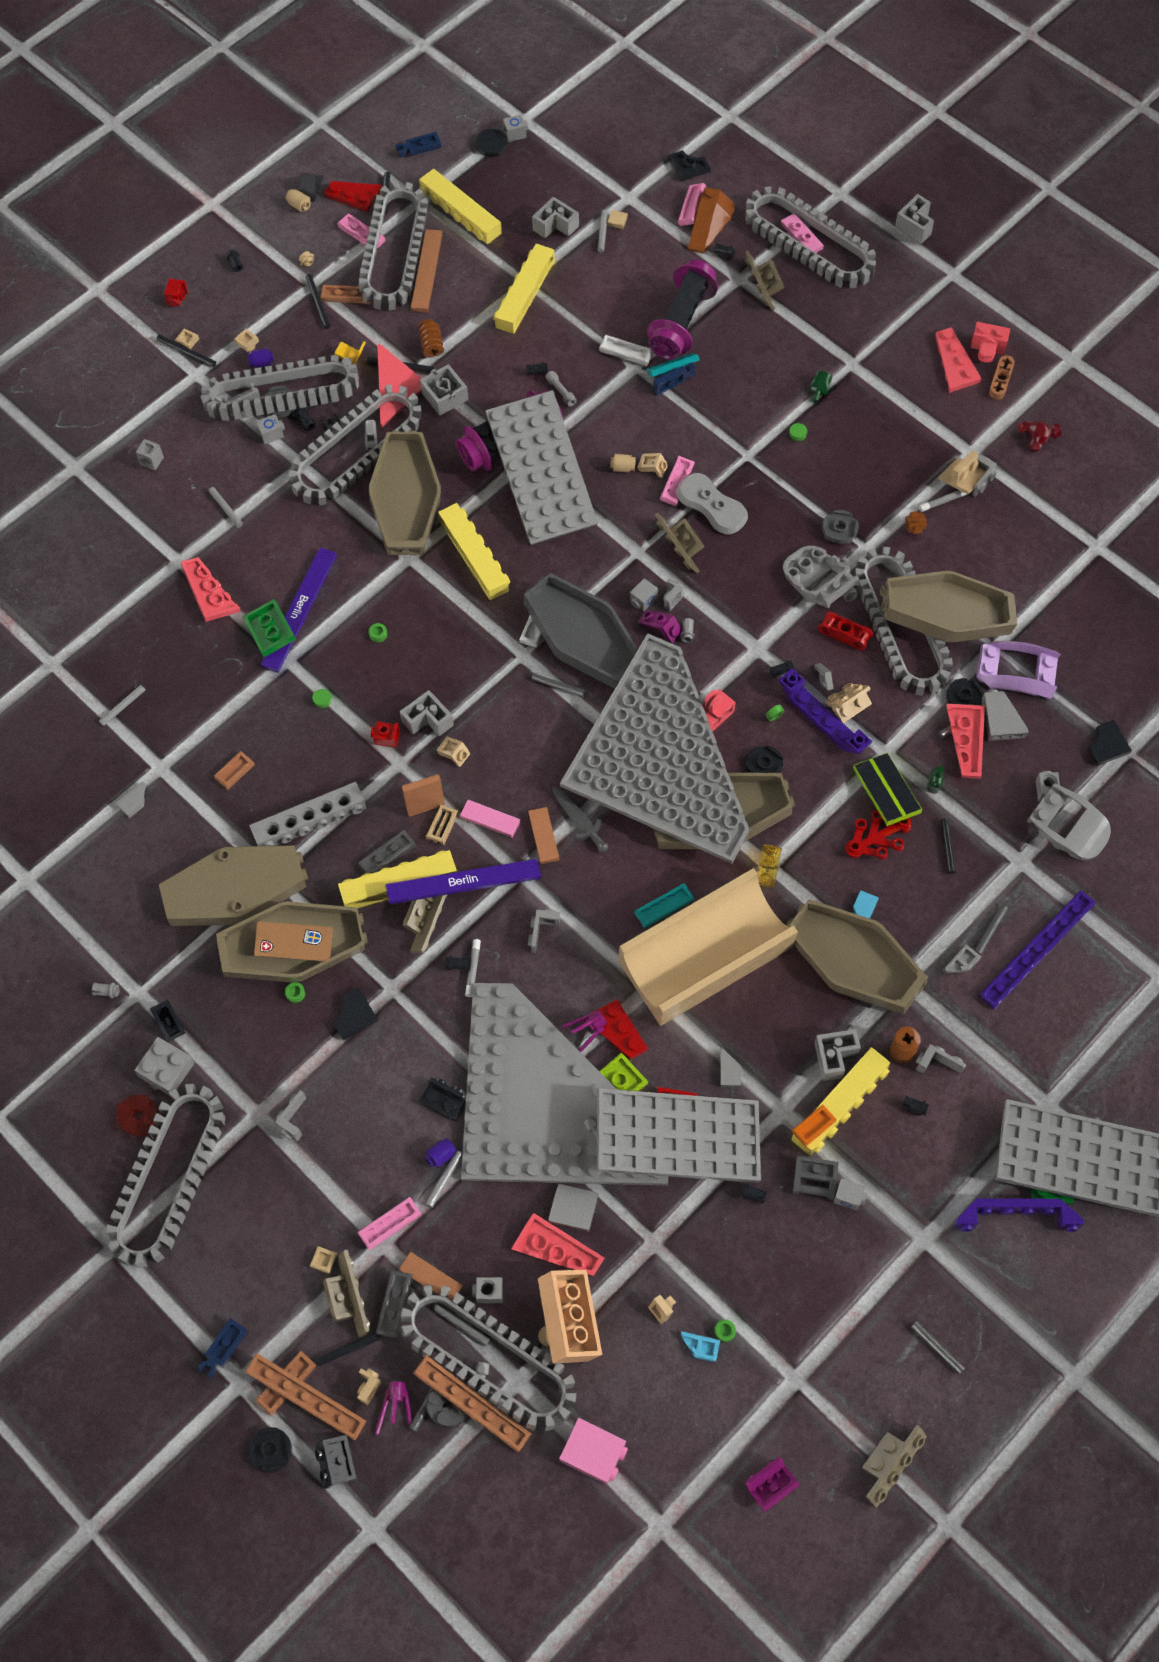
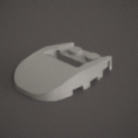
M802 547L790 555L783 564V570L788 582L807 600L829 608L832 602L853 586L859 585V577L857 575L854 577L850 574V568L846 564L843 565L840 562V558L836 555L830 556L826 554V550L820 547ZM829 571L837 574L817 591L807 590L808 587Z
M1055 783L1027 819L1028 823L1032 822L1039 828L1038 832L1043 837H1046L1052 843V846L1067 852L1069 856L1081 861L1095 858L1107 844L1111 833L1109 821L1098 809L1081 795ZM1070 797L1086 810L1064 839L1047 826L1067 798Z

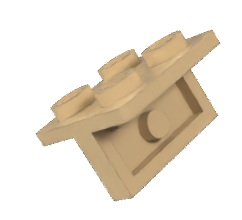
M972 450L963 460L957 458L939 476V480L969 494L986 471L977 467L978 453Z
M848 683L842 687L843 690L831 694L828 700L824 702V705L832 707L836 717L842 723H845L872 704L866 693L870 690L868 685Z

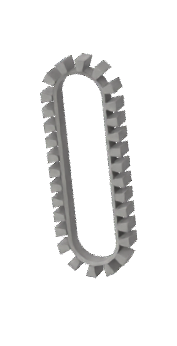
M392 182L391 191L384 186L380 189V195L376 196L369 235L360 269L359 293H363L362 300L366 304L373 298L374 308L378 310L381 309V303H388V310H395L396 300L403 306L407 303V296L411 297L428 212L427 198L424 199V192L419 188L413 193L412 183L406 182V188L399 189V182ZM405 198L412 201L417 210L402 283L396 292L382 294L371 287L370 280L385 210L391 200Z
M771 186L764 187V195L761 196L760 192L756 190L752 193V199H747L745 220L747 225L752 223V231L755 233L760 231V236L764 239L768 236V241L772 244L776 241V247L781 250L784 247V252L788 255L793 251L792 257L797 261L801 256L800 263L806 266L809 262L808 268L812 271L817 267V274L823 276L825 273V279L829 282L835 276L836 286L842 287L843 280L850 281V289L857 287L858 279L865 285L869 282L870 275L873 276L876 265V253L874 249L868 251L869 243L863 240L860 244L861 238L856 235L851 240L852 232L846 230L843 234L844 227L839 224L835 229V221L830 219L827 223L828 217L822 213L819 217L820 212L815 208L811 212L812 206L807 203L803 207V200L797 198L795 201V195L789 193L785 198V189L779 187L777 194H771ZM766 203H775L782 206L860 257L864 266L853 272L839 269L762 218L757 213V209Z
M331 355V362L327 363L325 356L318 357L319 364H315L314 358L307 359L309 366H305L304 360L297 361L298 368H294L293 362L286 363L287 370L283 369V364L275 365L276 372H273L272 366H266V373L262 374L261 368H255V375L253 376L250 369L243 370L245 377H241L240 371L233 372L234 379H230L229 373L222 374L223 381L219 383L214 377L208 380L210 387H202L201 400L205 412L208 411L209 416L214 419L220 413L222 421H229V414L234 413L235 420L241 419V412L243 411L246 418L253 417L252 410L254 409L257 416L264 415L262 408H266L267 414L275 413L273 406H277L278 412L285 411L284 404H288L289 410L296 409L295 402H299L300 408L307 407L306 400L310 401V406L318 405L317 398H320L321 404H327L328 396H331L332 402H338V394L343 393L348 398L352 396V389H358L359 375L356 364L352 365L351 359L347 357L339 363L338 355ZM332 372L342 373L346 376L340 383L329 386H320L232 403H219L215 401V398L222 392L249 388L251 383L254 386Z
M385 385V395L383 396L376 389L372 393V399L368 396L364 399V405L361 402L356 406V412L352 409L348 413V418L344 416L340 419V425L338 422L332 426V432L330 429L324 432V439L322 436L318 437L316 445L312 442L308 446V452L305 449L300 452V461L296 457L291 462L293 471L289 470V480L296 497L304 491L303 500L310 505L312 496L319 497V505L326 504L325 495L330 494L333 500H336L339 497V490L342 494L347 490V483L351 487L356 483L355 477L359 480L364 476L363 470L365 473H368L372 469L371 463L374 467L376 466L384 439L323 489H312L302 482L301 474L304 469L388 401L401 402L410 412L408 419L394 431L410 432L411 429L417 431L419 419H421V405L418 406V397L413 393L406 398L407 388L401 385L399 393H392V385Z
M883 547L882 553L877 556L875 548L868 550L866 558L862 555L859 558L854 577L856 575L859 577L857 591L859 595L861 594L862 603H865L864 608L869 613L870 622H873L872 627L874 632H877L876 637L879 642L881 641L880 646L882 651H885L886 661L889 660L888 666L890 670H893V678L897 680L904 677L900 687L905 691L908 690L910 684L917 686L915 695L923 696L926 686H929L931 694L939 691L940 684L946 685L950 677L953 663L952 658L948 659L950 653L948 647H944L945 641L925 634L938 664L939 671L933 677L925 679L917 678L908 672L886 619H884L883 611L868 578L867 571L876 564H888L898 571L900 577L916 575L914 570L912 571L911 561L903 564L905 554L901 551H898L894 558L889 556L891 547Z
M185 1084L186 1095L180 1097L175 1088L169 1092V1095L174 1100L172 1105L161 1102L159 1110L162 1114L166 1115V1118L156 1113L153 1121L157 1126H161V1129L151 1125L148 1133L152 1138H156L154 1142L146 1137L143 1143L146 1150H151L150 1154L140 1149L137 1157L141 1162L146 1163L142 1165L135 1161L132 1169L136 1174H140L138 1178L130 1173L127 1182L131 1186H135L133 1190L124 1185L121 1193L125 1198L130 1199L127 1202L119 1197L116 1206L120 1210H124V1213L122 1215L116 1210L112 1212L110 1218L119 1224L118 1227L107 1225L106 1234L110 1238L117 1237V1240L107 1244L115 1255L124 1249L118 1259L128 1266L133 1256L136 1257L135 1264L139 1268L148 1267L146 1256L152 1255L157 1263L165 1258L158 1251L162 1244L172 1249L175 1240L166 1235L169 1232L177 1237L180 1228L177 1224H172V1221L174 1219L178 1223L183 1224L186 1217L182 1212L177 1211L178 1207L188 1212L191 1204L188 1200L182 1198L186 1196L193 1200L196 1191L193 1187H188V1184L190 1183L198 1188L201 1179L198 1175H193L195 1171L203 1176L206 1170L205 1165L198 1163L200 1159L208 1164L211 1158L210 1153L203 1149L205 1147L213 1152L216 1147L215 1141L209 1139V1135L219 1140L222 1133L219 1127H214V1123L225 1125V1116L222 1112L214 1113V1111L224 1107L217 1096L208 1102L214 1094L211 1089L205 1086L202 1087L200 1094L197 1095V1088L194 1084ZM188 1101H200L209 1108V1121L159 1237L146 1250H131L123 1242V1230L174 1114L182 1104Z
M432 1285L424 1286L422 1293L425 1298L419 1300L414 1292L407 1298V1304L414 1309L410 1311L402 1308L401 1322H411V1325L402 1326L401 1332L404 1340L412 1335L416 1337L411 1343V1349L419 1354L422 1345H426L427 1347L422 1353L423 1357L427 1355L431 1358L433 1353L436 1352L438 1355L434 1358V1361L441 1366L445 1359L449 1361L445 1369L451 1374L454 1373L456 1367L459 1368L460 1371L456 1374V1377L463 1383L468 1374L472 1378L467 1382V1386L475 1391L478 1383H481L483 1386L479 1389L478 1394L485 1399L491 1390L494 1394L490 1397L489 1402L495 1407L498 1406L501 1398L506 1401L501 1406V1411L507 1416L512 1406H514L517 1410L512 1415L513 1420L520 1423L523 1414L530 1417L526 1425L527 1429L535 1431L536 1421L544 1420L545 1431L553 1430L555 1422L552 1417L555 1415L558 1416L562 1423L567 1420L570 1411L562 1406L566 1404L574 1407L577 1393H566V1389L574 1388L575 1381L572 1374L564 1380L560 1378L559 1375L563 1372L564 1365L557 1363L553 1371L548 1367L552 1364L551 1356L545 1354L542 1363L539 1362L537 1359L541 1356L542 1350L534 1346L531 1355L527 1354L526 1351L530 1348L531 1344L529 1341L523 1338L520 1347H517L515 1344L519 1340V1334L512 1330L508 1340L504 1338L508 1332V1327L503 1323L500 1324L497 1332L492 1330L497 1324V1319L490 1315L485 1325L482 1323L486 1316L484 1310L478 1308L475 1317H473L471 1313L475 1309V1304L467 1300L464 1309L460 1308L464 1297L457 1292L453 1301L447 1299L450 1294L449 1287L442 1285L441 1295L438 1296L432 1295ZM429 1303L444 1304L552 1378L561 1390L560 1404L556 1409L548 1413L541 1414L531 1411L420 1334L414 1321L418 1310Z

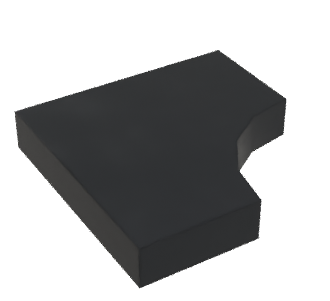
M683 150L668 155V160L681 182L709 173L711 170L705 157H691Z
M1114 720L1096 727L1098 734L1097 742L1088 749L1096 766L1131 753L1130 746Z
M357 987L341 996L343 1011L333 1024L344 1041L377 1022L378 1018L360 988Z

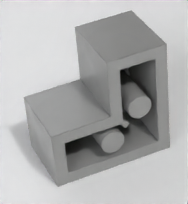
M917 194L897 213L895 228L922 244L931 235L934 220L928 217L931 202Z
M552 197L532 216L533 231L544 238L555 229L569 236L579 227V212Z
M429 690L400 711L402 723L412 734H415L428 724L441 736L454 726L452 714Z
M857 1029L816 1036L814 1044L822 1081L843 1078L845 1068L842 1058L859 1055L861 1047Z

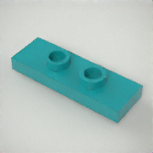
M689 353L677 359L646 369V373L651 377L660 374L663 376L675 368L677 369L681 366L685 368L689 363L699 361V357L695 353Z
M685 883L635 910L634 914L645 929L692 903L695 898Z

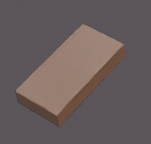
M240 751L214 775V778L228 790L255 764Z

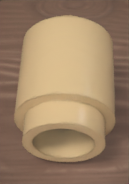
M291 189L286 194V201L292 207L301 212L309 209L311 205L310 198L296 189Z
M615 454L614 457H611L610 468H614V472L630 473V471H635L636 457Z

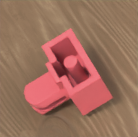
M977 322L970 348L979 350L978 358L980 361L985 363L991 362L994 359L995 353L1004 355L1010 328Z
M715 689L712 690L702 704L712 732L735 711L736 702L720 689L717 691Z

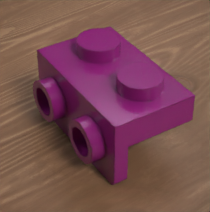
M781 1457L768 1462L765 1468L758 1473L752 1474L745 1482L749 1494L764 1512L800 1486L797 1479L785 1466Z

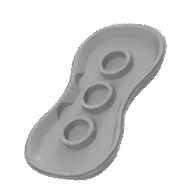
M692 473L683 478L678 484L676 495L681 503L704 514L718 532L723 534L736 533L747 522L748 512L739 501L720 493L706 475Z

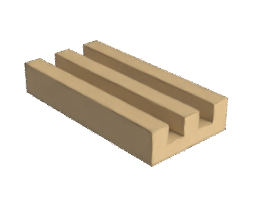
M440 804L426 835V840H433V842H439L444 846L458 816V810ZM443 811H446L443 820L438 828V831L434 836L433 833L439 822V819ZM450 813H452L451 818H450V820H449V822H448V824H447V826H446V829H445V831H444L442 837L440 838V835H441V833H442V831H443V829H444V826H445V824H446V822H447V820H448V818H449V815H450Z

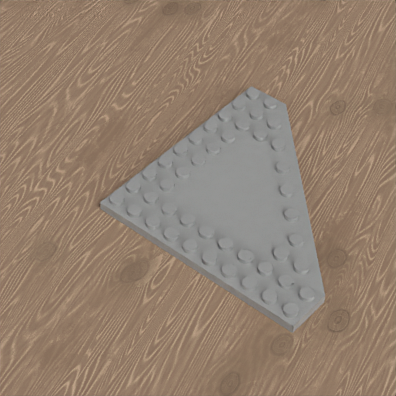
M647 633L560 782V786L732 864L749 833L748 824L725 768V763L719 752L714 734L708 723V718L700 702V697L683 657L681 647Z
M473 983L461 1180L668 1186V1176L597 1172V1138L593 1132L587 1130L583 1123L591 1116L597 1120L598 1089H617L514 984Z

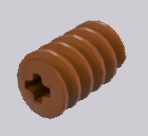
M430 319L421 321L418 328L423 355L429 358L441 355L444 352L440 325Z
M905 1026L900 1028L890 1047L891 1057L899 1063L910 1062L920 1045L919 1033L912 1027Z

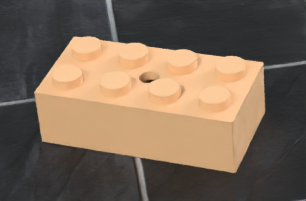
M550 1271L539 1277L538 1284L552 1363L588 1362L601 1356L602 1350L587 1271Z

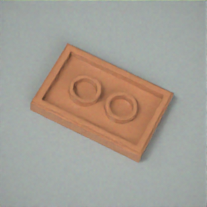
M439 774L402 786L409 817L438 808L440 804L445 806Z

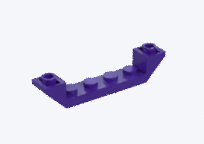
M791 669L779 679V683L789 701L843 751L860 754L872 744L873 741L860 729L853 733L804 688L805 679L794 669Z
M975 1199L953 1224L954 1229L969 1232L978 1225L977 1212L980 1215H991L992 1212H1000L1001 1215H1012L1013 1212H1021L1022 1215H1033L1034 1212H1042L1043 1215H1054L1057 1212L1058 1228L1065 1229L1066 1232H1075L1084 1225V1219L1061 1199Z

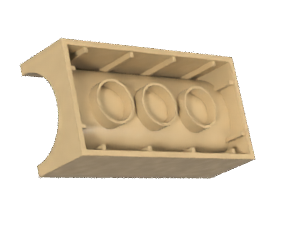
M753 868L619 946L618 962L659 1025L662 1026L793 948L798 931L794 925L788 927L783 924L774 914L761 891L758 874Z

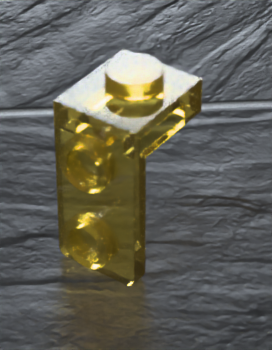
M763 845L757 871L759 885L774 888L782 848L775 845Z

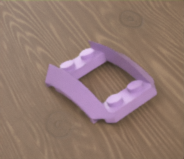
M994 641L985 643L980 647L976 678L981 683L984 681L989 686V690L1003 689L1033 696L1040 695L1050 701L1057 688L1055 686L1058 657L1061 654L1057 651L1025 642ZM1000 650H1014L1037 655L1035 679L997 675Z

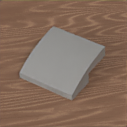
M558 1184L548 1222L589 1232L599 1193Z

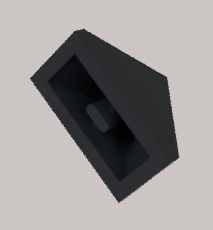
M301 173L299 191L308 196L311 202H315L324 178L323 175Z
M168 999L150 1008L167 1042L185 1034V1030Z

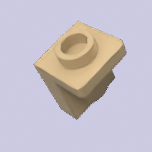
M661 453L642 454L637 468L640 472H656L660 478L663 477L667 469V462Z
M446 737L436 750L439 755L452 759L456 766L459 767L470 755L469 750L462 741Z
M361 1368L359 1371L360 1375L368 1381L367 1383L363 1382L360 1386L357 1398L368 1406L381 1385V1381L378 1379L379 1374L368 1368L365 1371Z

